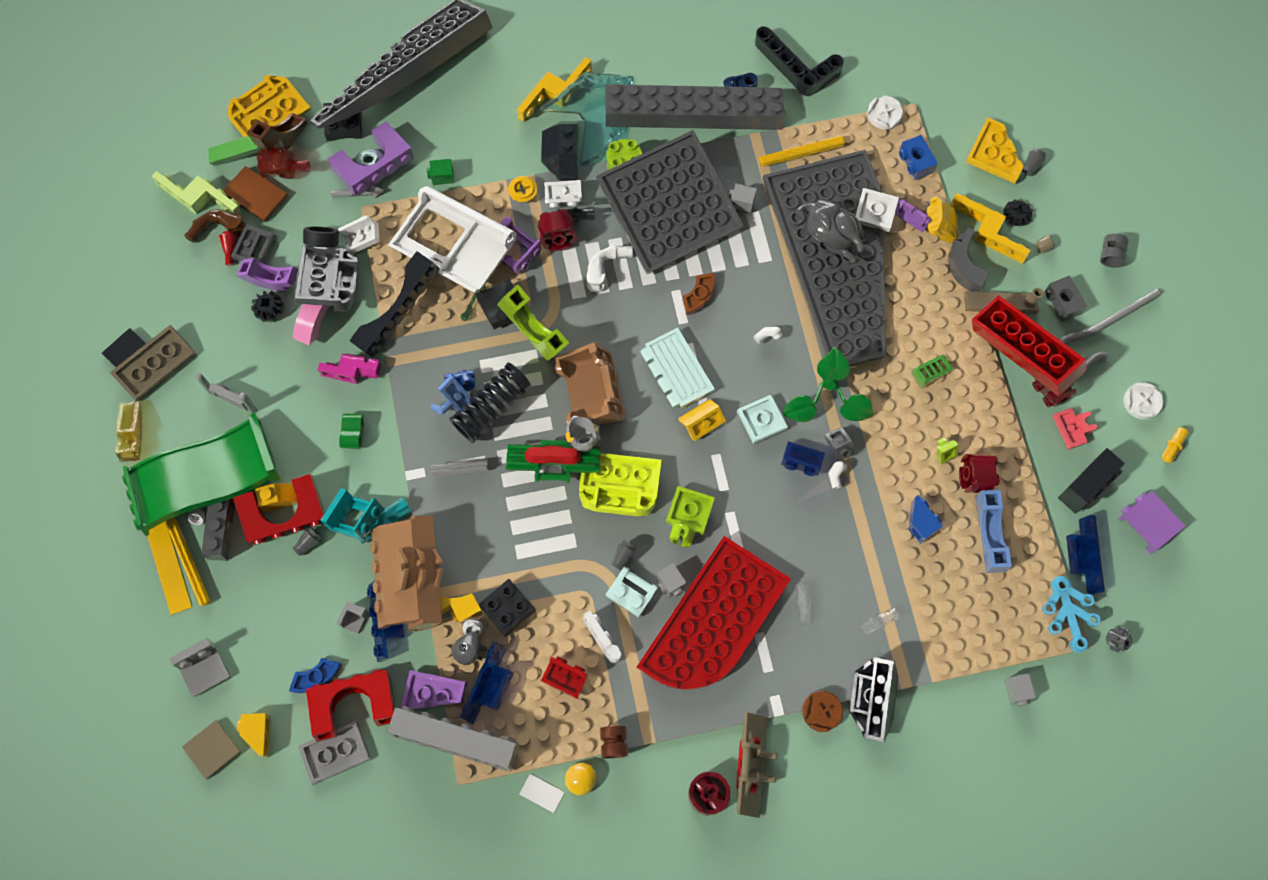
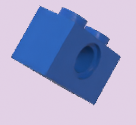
M922 135L902 142L899 156L905 161L909 174L915 180L935 172L938 163Z

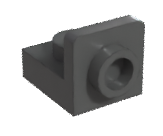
M842 427L825 434V440L833 449L837 461L854 454L853 441Z

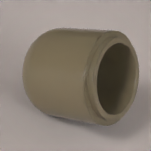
M1046 235L1036 242V247L1040 252L1045 253L1053 249L1055 244L1050 235Z

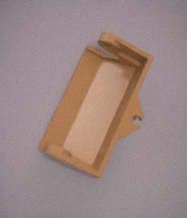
M413 516L408 520L379 525L371 530L372 542L370 544V551L373 554L372 572L375 578L373 591L376 593L374 609L377 613L378 629H385L392 625L408 624V631L417 632L430 629L442 623L439 586L443 568H439V564H442L443 561L435 547L433 516Z

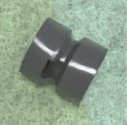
M1115 233L1106 235L1103 241L1100 263L1111 268L1123 266L1128 248V238L1122 234Z

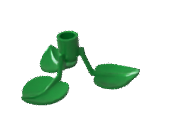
M836 347L823 357L817 365V372L822 377V382L819 384L820 387L814 401H811V398L807 395L797 396L783 410V414L787 418L797 422H808L817 414V409L814 405L817 403L822 389L834 390L836 388L844 403L840 407V413L845 419L849 421H862L874 414L872 403L865 395L855 394L850 396L848 400L844 398L838 380H843L849 375L850 366L846 357Z

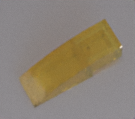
M140 401L120 403L115 432L118 437L115 453L120 462L140 460L142 441Z

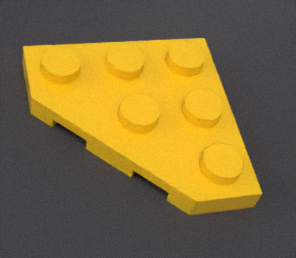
M987 117L966 163L1015 184L1024 166L1016 155V149L1012 140H1009L1005 125Z

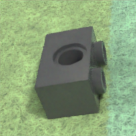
M1070 275L1051 282L1045 290L1046 298L1051 301L1055 314L1060 317L1062 322L1081 315L1087 308Z

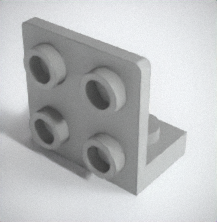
M207 638L169 658L172 665L180 670L193 697L230 678L214 642Z

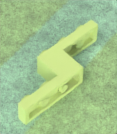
M156 171L152 175V178L159 187L195 214L212 199L226 211L242 215L239 208L240 204L233 198L231 200L227 198L226 193L220 188L215 189L214 185L206 178L203 180L197 176L184 189L179 184H173V181L166 174L161 175Z

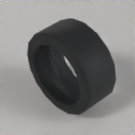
M322 226L305 227L303 229V243L313 247H336L339 244V231Z

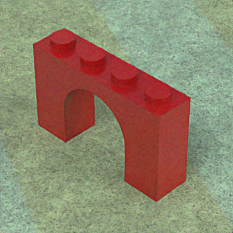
M313 474L291 479L298 506L295 515L289 521L282 524L272 523L264 516L258 506L256 492L233 497L247 543L253 542L254 545L266 542L265 538L271 536L273 539L285 536L284 532L290 530L292 533L302 531L305 525L310 524L311 527L323 524L320 520L325 512Z
M378 669L370 674H357L350 679H337L330 684H316L312 688L306 689L311 734L316 742L337 737L334 718L336 706L344 697L354 693L364 694L370 698L373 721L377 727L390 724L395 710V701L391 677L388 671Z

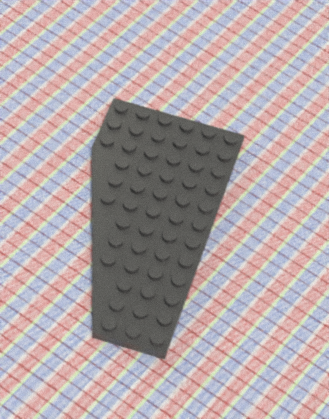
M866 149L763 175L762 179L824 355L826 356L836 347L846 357L850 367L884 358L886 355L884 328V231L861 225L865 232V237L861 241L866 245L867 250L859 253L855 244L848 248L850 252L860 258L858 263L852 264L849 259L829 251L823 242H818L806 230L807 213L804 212L802 216L796 214L797 208L802 204L826 200L838 204L841 208L856 216L863 188L882 193Z

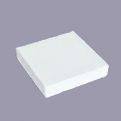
M863 188L856 212V217L860 224L889 232L899 197Z

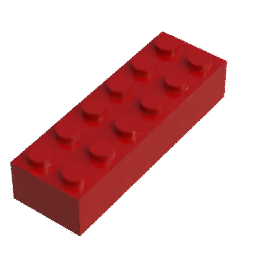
M1000 295L993 299L972 319L973 331L1057 396H1060L1086 372L1085 358Z

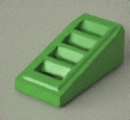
M943 354L914 368L912 375L921 388H924L952 372L954 368ZM942 361L947 369L944 370L939 362ZM936 364L940 372H938L933 365ZM929 367L933 371L934 375H932L931 372L928 370ZM922 371L926 372L928 378L925 377Z

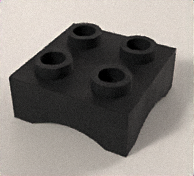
M331 102V103H323V108H324L325 106H331V105H332V102ZM362 111L324 127L326 140L334 141L341 138L363 139Z
M509 278L504 279L490 289L476 293L477 301L494 330L511 322L497 305L514 288Z
M507 579L478 604L480 609L505 637L536 611L531 602L510 579Z

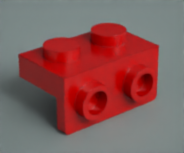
M559 656L556 659L551 657L540 681L578 699L588 679V674L585 673L586 670L578 665L574 667L568 665V661Z

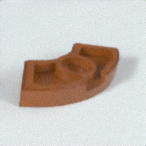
M714 273L696 276L694 289L689 294L682 296L686 315L697 312L708 303L714 291Z

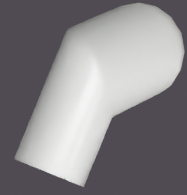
M777 326L765 327L753 338L760 344L769 336H773L774 340L780 339L782 332Z
M835 462L828 473L832 489L842 487L839 476L847 470L845 462Z

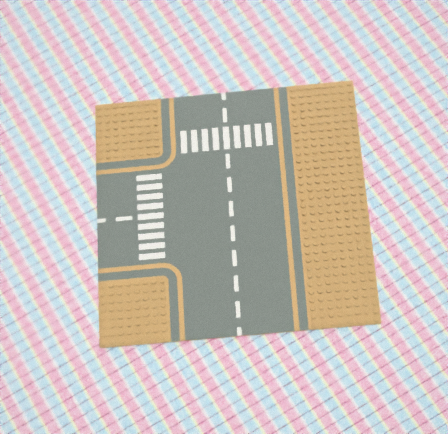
M916 104L901 106L903 109L901 122L896 127L887 130L879 129L872 125L868 119L867 112L785 127L781 130H769L701 143L728 196L730 189L734 190L736 183L757 189L751 213L735 209L744 227L646 275L632 248V258L619 257L603 262L602 270L603 274H605V285L600 292H590L587 287V270L591 257L611 245L631 246L596 179L597 175L608 171L607 161L578 166L577 180H581L582 203H578L579 206L574 207H578V209L594 208L595 213H587V215H595V219L574 222L577 241L575 244L573 241L568 249L550 251L549 247L545 249L541 244L542 250L539 256L533 258L527 269L519 274H516L501 262L481 290L490 289L507 278L511 280L514 287L519 285L530 297L527 305L535 318L550 331H554L557 328L569 341L568 345L548 361L512 321L494 330L477 301L476 293L439 273L429 282L425 292L417 298L414 306L405 314L403 321L393 330L391 337L384 342L412 515L433 516L435 547L443 561L442 564H439V568H443L439 586L440 597L458 598L472 593L479 604L507 579H510L536 609L531 616L521 622L507 637L501 633L482 611L483 615L475 619L481 621L483 625L478 641L481 645L487 647V650H479V656L483 657L482 661L476 659L474 663L465 666L456 662L451 655V648L454 643L465 635L459 621L455 623L450 614L453 609L441 615L442 623L431 628L439 676L468 682L463 703L444 705L446 718L454 721L456 726L461 727V724H466L474 727L473 729L476 732L481 733V730L494 733L493 735L496 738L501 739L502 735L514 739L513 741H515L519 748L511 772L453 755L459 785L601 755V745L604 744L600 739L601 727L626 726L627 739L624 740V743L627 744L628 749L742 725L745 712L765 716L767 719L802 712L804 700L811 693L818 690L834 694L840 700V703L851 701L854 672L873 657L895 661L899 677L898 691L1074 653L1070 648V641L1073 639L1067 617H1065L1061 625L1062 630L1060 633L1052 635L1048 631L1049 624L1054 621L1063 605L1061 598L1056 602V611L1053 614L1045 615L1042 612V606L1048 602L1053 593L1051 589L1052 580L1057 576H1064L1066 578L1068 576L995 348L973 331L972 319L979 312L965 311L964 293L969 290L962 287L955 280L949 269L948 254L951 243L940 240L938 235L933 236L929 232L928 226L921 232L895 214L890 231H884V328L886 355L882 359L850 367L849 375L843 380H838L846 400L855 394L865 395L872 403L874 414L862 421H849L845 419L840 413V407L844 403L836 388L834 390L822 389L819 399L814 405L817 409V414L808 422H797L785 417L783 414L784 407L797 396L807 395L811 398V401H814L820 387L819 384L822 382V377L817 372V365L825 355L762 179L763 175L866 149L882 193L899 197L898 202L900 199L907 200L906 202L927 215V208L931 205L930 199L936 196L946 203L948 201L937 167L934 173L915 180L909 174L905 161L899 156L902 142L919 135L923 136L931 150ZM838 136H843L845 144L842 147L763 167L759 163V157ZM550 171L526 176L533 179L537 185V193L534 199L529 200L528 203L513 201L509 196L508 186L514 178L440 192L498 223L508 216L513 220L515 227L535 242L538 239L540 240V231L538 229L540 214L557 211V209H574V207H568L567 203L560 204L558 208H550L549 205L545 204L544 182H559ZM520 185V191H519V192H522V194L525 195V193H526L525 190H526V189H524V188ZM418 196L367 205L361 208L362 217L369 216L378 223L380 242L368 247L379 317L387 312L399 296L404 284L405 267L411 259L407 255L388 246V244L418 204ZM427 210L408 238L442 256H447L465 231V228L431 210ZM515 240L507 255L518 262L528 249ZM714 273L715 285L710 300L697 312L686 315L682 296L689 294L694 289L696 276ZM777 326L781 329L782 337L778 340H774L773 336H769L758 344L753 338L765 327ZM676 328L680 330L715 389L713 393L682 409L680 406L672 407L666 397L672 392L664 394L657 382L662 376L655 378L648 366L653 361L646 363L640 353L645 348L646 343ZM594 342L610 351L616 369L625 419L596 426L600 438L597 440L595 447H601L600 453L661 460L657 502L650 515L629 516L595 512L584 508L579 497L581 477L579 472H571L570 483H566V481L544 480L535 482V471L506 470L508 444L541 445V440L567 441L566 417L567 413L572 411L566 378L558 375L556 372L555 357ZM944 354L954 370L926 387L921 388L912 375L913 369ZM940 361L939 363L943 367V369H947L943 362ZM507 362L517 367L531 384V388L524 394L521 393V397L517 399L505 386L499 383L502 390L513 399L514 404L512 406L508 405L499 394L492 390L495 397L505 405L507 411L502 413L489 399L485 398L487 403L499 414L500 418L495 420L483 407L478 405L482 413L491 420L492 426H486L478 416L471 412L474 419L485 429V432L480 434L469 422L464 420L468 428L471 426L473 428L471 431L474 434L477 432L480 436L474 443L463 437L450 422L449 418L456 413L453 407L443 415L432 411L430 408L432 404L442 406L447 401L437 390L445 381L444 375L452 372L455 374L460 370H472L474 372L476 384L471 391L467 392L470 397H477V391L479 389L484 390V385L487 382H491V378L494 375H498V371L505 368L504 366ZM936 364L933 365L938 372H940ZM929 367L928 370L931 372L932 375H934L933 371ZM922 371L925 377L928 378L926 372ZM506 376L507 380L519 391L520 388L517 384ZM772 395L788 429L753 444L737 414V409ZM710 399L720 407L726 422L693 441L686 427L679 422L678 418ZM842 427L853 441L854 454L840 460L847 464V470L843 473L850 481L841 484L842 487L839 489H829L796 503L829 476L828 473L837 460L835 459L833 449L825 440V434ZM945 438L947 442L955 440L958 444V456L940 464L937 460V446H939L937 441ZM965 454H990L997 457L996 471L1000 477V482L998 486H994L993 490H1001L1002 534L1005 544L1009 547L1012 567L1007 572L986 573L975 498L979 493H965V489L961 488L959 481V467L964 465V463H961V459ZM487 460L488 471L434 477L431 475L432 465ZM546 465V469L540 470V473H566V471L561 470V465ZM677 486L715 497L704 534H695L689 547H681L683 537L679 538L677 545L669 539L672 526L666 523V519ZM917 495L928 502L929 509L933 514L939 516L943 525L936 534L921 544L908 529L911 502ZM723 536H726L791 578L737 664L725 677L716 683L700 689H675L658 683L636 668ZM625 540L637 547L635 550L636 554L625 565L630 569V572L647 583L658 587L657 584L659 582L656 574L674 563L686 581L685 591L677 597L674 595L668 597L658 587L655 595L639 618L607 598L606 593L621 572V570L611 565L619 543L621 544ZM627 578L624 579V584L644 597L646 596L647 591ZM1059 582L1060 588L1064 589L1065 585ZM1069 596L1071 603L1077 606L1075 598ZM1046 606V610L1048 612H1051L1052 608L1050 606ZM591 610L593 615L597 614L601 621V628L603 631H607L612 638L611 644L618 646L621 658L617 663H610L583 621V616L586 612ZM1076 616L1081 635L1088 641L1082 620ZM1052 625L1053 631H1056V632H1057V631H1058L1057 626H1056V625ZM1078 640V646L1083 647V642ZM559 656L567 660L568 665L572 667L578 665L586 670L585 673L588 674V679L578 699L540 681L551 657L556 659Z

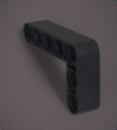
M761 26L756 31L755 46L802 95L811 96L841 74L844 63L842 56L833 54L810 70L770 28Z

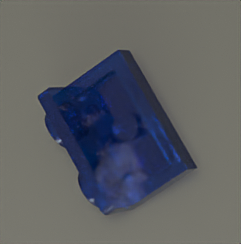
M788 441L781 465H784L788 470L794 471L797 469L803 471L808 476H818L825 452Z

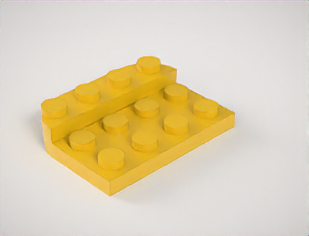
M268 74L263 77L264 80L237 99L233 97L229 101L228 117L239 133L246 137L248 136L247 132L257 119L270 126H274L283 122L291 113L302 117L311 110V107L284 76H270Z

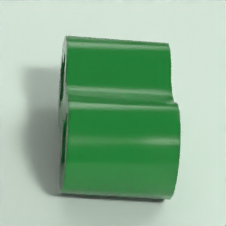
M343 413L339 437L340 448L361 449L364 428L363 414Z

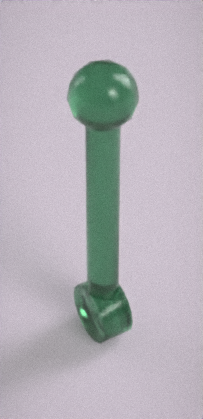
M474 293L465 313L461 314L462 321L468 320V313L476 299V293Z

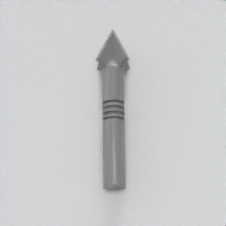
M371 184L370 188L357 196L372 195L375 198L385 190ZM349 189L331 190L332 198L354 196Z

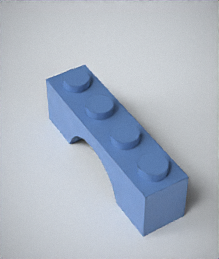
M1001 490L980 491L975 498L986 573L1007 572L1012 567L1010 550L1005 544L1002 534L1003 502Z

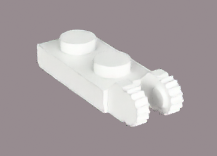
M591 610L586 612L583 616V621L610 663H617L621 658L618 646L611 644L612 638L607 631H603L601 628V621L597 614L593 615Z

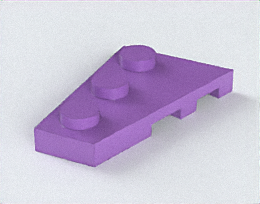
M410 670L401 708L406 706L415 710L463 703L468 682Z

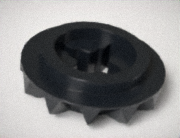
M1015 199L1005 205L1003 215L1006 216L1005 220L1009 224L1024 226L1033 217V210L1023 200L1017 201ZM1020 208L1021 213L1016 217V210Z

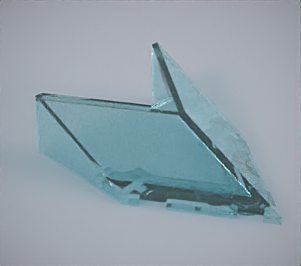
M585 72L540 107L541 111L579 114L584 121L585 127L580 166H585L600 158L608 150L611 142L617 141L627 132V127H605V85H631L634 79L633 76L621 77V75Z

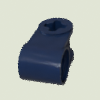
M754 73L730 76L723 81L725 87H757L758 77Z

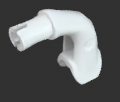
M611 245L591 257L587 270V287L590 292H600L604 288L605 274H603L602 270L603 262L619 257L632 258V246Z

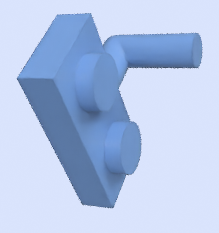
M449 376L437 388L447 401L442 406L432 404L430 408L441 415L445 414L451 407L456 411H462V406L465 403L470 404L469 399L471 397L453 376Z

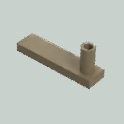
M1040 288L1033 289L1030 294L966 291L964 293L965 311L980 312L1000 295L1022 313L1037 314L1039 312L1038 301L1044 293Z

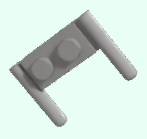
M202 373L196 374V379L208 394H212L245 411L248 409L250 413L257 412L256 406L246 393L238 391L233 393L223 384L219 386L213 383L210 384Z

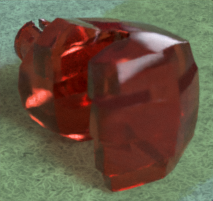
M273 147L270 152L261 149L257 154L258 172L265 179L268 174H278L283 179H293L296 171H310L309 160H295L293 153L286 149Z

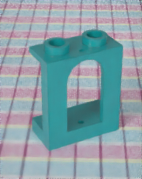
M341 488L320 521L330 531L365 541L385 508L375 498H372L371 501L359 499ZM351 508L363 512L354 527L342 524Z

